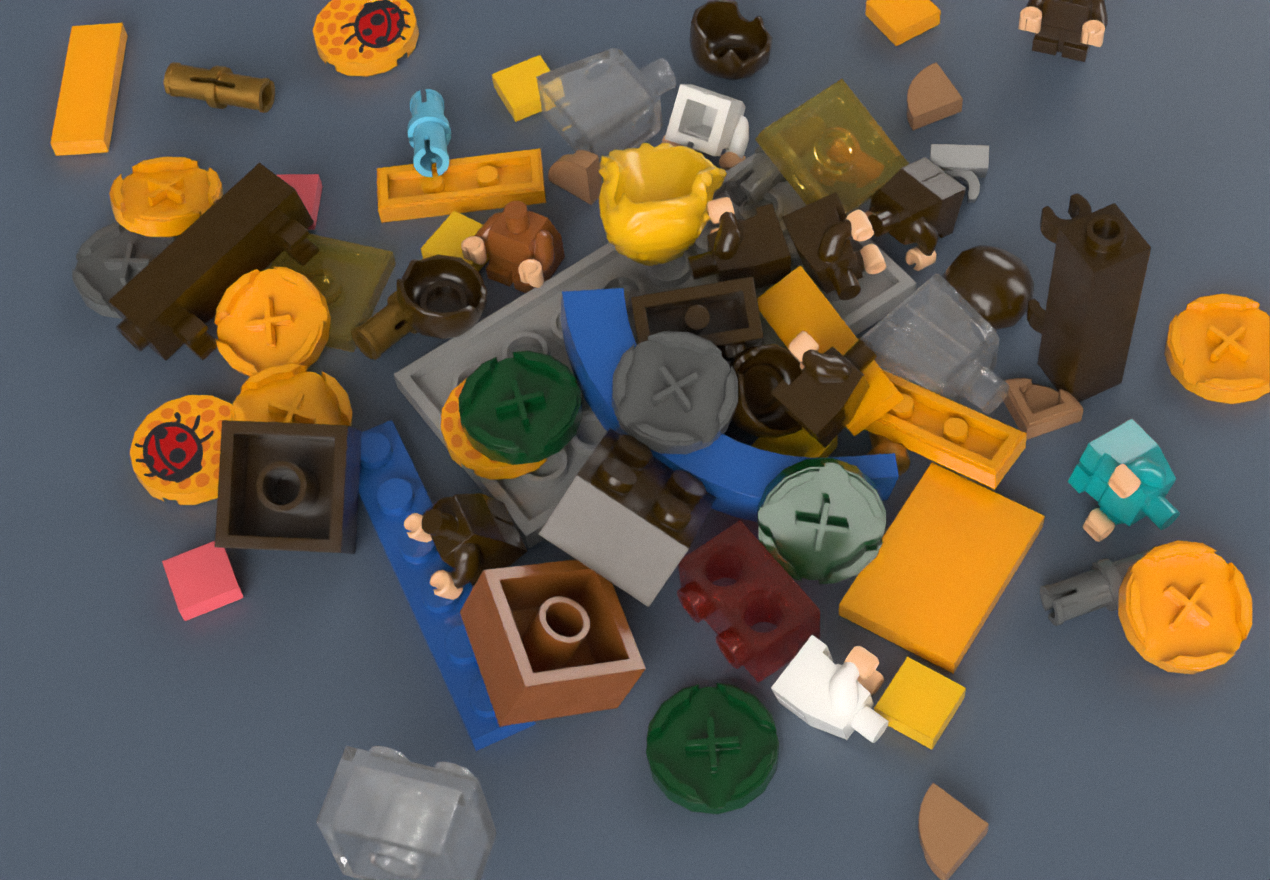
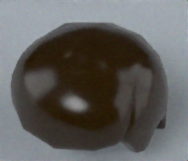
M733 0L709 1L695 9L690 26V49L695 63L706 73L723 79L738 80L751 77L768 63L773 39L764 27L761 16L755 17L754 20L745 19L739 11L738 3Z
M979 245L962 251L944 272L938 286L937 303L950 324L956 325L960 322H969L977 326L982 334H987L993 329L998 330L1014 326L1025 315L1028 301L1033 299L1034 281L1028 267L1023 264L1022 259L998 247Z
M437 254L422 260L413 259L409 262L402 278L397 279V301L405 322L421 335L447 339L459 337L479 321L487 303V287L484 285L478 270L461 257Z
M777 344L753 346L739 353L729 365L730 369L732 365L738 378V403L732 417L735 426L755 437L770 438L783 437L802 430V426L780 407L771 394L782 380L789 385L802 374L800 362L789 350Z

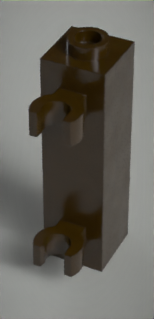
M259 162L108 301L123 320L116 326L117 330L139 352L149 346L165 361L184 344L201 360L207 358L217 348V343L206 332L208 327L205 324L215 316L216 308L224 293L234 282L248 272L256 269L263 271L283 251L301 266L306 265L320 251L316 245L306 238L310 235L307 229L314 221L297 191Z
M1076 193L1070 196L1068 213L1072 219L1059 218L1049 206L1042 208L1040 230L1046 239L1056 244L1046 310L1034 298L1028 301L1026 316L1029 325L1035 331L1042 334L1037 364L1058 392L1060 389H1063L1075 397L1078 402H1082L1122 383L1151 246L1116 203L1092 212L1087 199Z

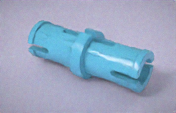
M425 89L426 102H422L420 90L411 97L410 111L412 118L407 126L409 143L414 148L413 162L416 171L422 176L433 177V163H436L438 176L442 175L449 167L447 146L451 140V128L449 121L444 116L445 107L442 95L435 90Z

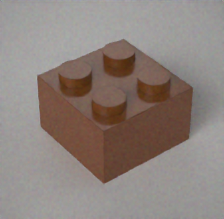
M576 559L483 570L460 610V615L499 727L618 708L646 669L613 584Z

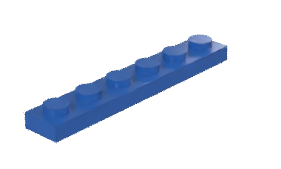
M390 420L363 431L361 437L358 495L475 751L536 725V722L532 721L499 727L460 615V610L473 587L470 582L463 586L462 593L454 600L435 595L433 590L437 588L431 586L429 582L431 576L438 570L451 572L453 568L441 559L433 540L426 543L409 538L407 532L411 531L405 529L403 525L405 519L410 514L418 513L422 515L433 504L393 421Z

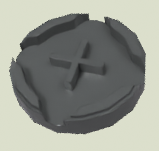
M118 222L97 230L80 246L75 256L78 261L75 270L72 268V280L86 306L102 316L121 319L108 301L177 237H147L128 231Z
M662 331L648 336L647 341L641 342L635 348L634 344L623 353L613 373L612 408L620 427L628 435L635 437L638 441L647 445L649 449L661 454H689L709 447L727 431L738 403V378L732 365L730 369L728 362L722 357V351L711 341L689 332Z

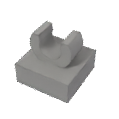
M931 144L929 160L942 169L945 174L950 175L955 180L963 181L968 187V203H975L980 191L978 178H985L988 171L989 145Z

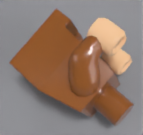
M511 201L506 204L502 213L493 214L481 226L475 236L466 238L461 244L464 259L471 260L476 264L483 265L487 260L486 254L488 253L489 264L486 267V272L489 279L508 287L514 283V288L523 293H527L535 287L540 288L545 281L551 278L565 258L562 236L549 218L527 210L526 204L521 201Z

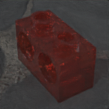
M741 520L683 557L678 564L681 588L677 590V595L685 611L697 623L705 620L717 634L715 637L716 643L726 660L736 669L744 666L758 683L793 660L811 635L820 640V609ZM720 578H732L737 581L730 586L712 584V582ZM761 622H768L777 626L776 629L770 632H757L750 627Z

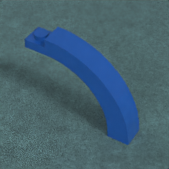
M624 288L563 291L560 320L565 349L574 377L586 402L607 432L611 428L620 435H628L620 427L612 408L613 373L623 353L634 344V348L637 346L628 320ZM724 434L709 447L689 454H661L651 450L652 456L672 470H683L698 478L705 486L706 491L716 497L711 507L712 509L757 522V507L766 486L784 468L806 459H816L782 455L757 449ZM895 453L827 457L858 467L875 483L882 501L889 499L899 477Z

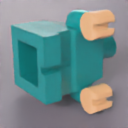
M1133 419L1126 421L1088 443L1079 460L1080 463L1076 465L1067 481L1079 494L1086 491L1098 502L1100 508L1092 510L1082 526L1097 542L1109 536L1114 530L1115 525L1127 524L1131 526L1147 516L1160 530H1164L1180 515V512L1165 498L1176 481V477L1159 445Z

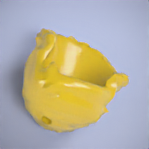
M642 143L639 148L615 149L609 152L608 156H602L599 164L600 170L598 171L603 177L599 194V208L609 243L614 245L619 254L644 266L665 264L682 257L684 252L694 244L710 220L707 203L713 200L714 193L722 186L727 175L725 169L717 168L709 159H705L701 152H697L693 148L688 146L674 147L670 143H661L656 147L648 143Z

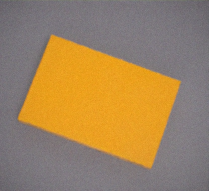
M931 462L882 537L883 543L877 557L858 574L839 603V616L954 674L1042 530L1045 516Z

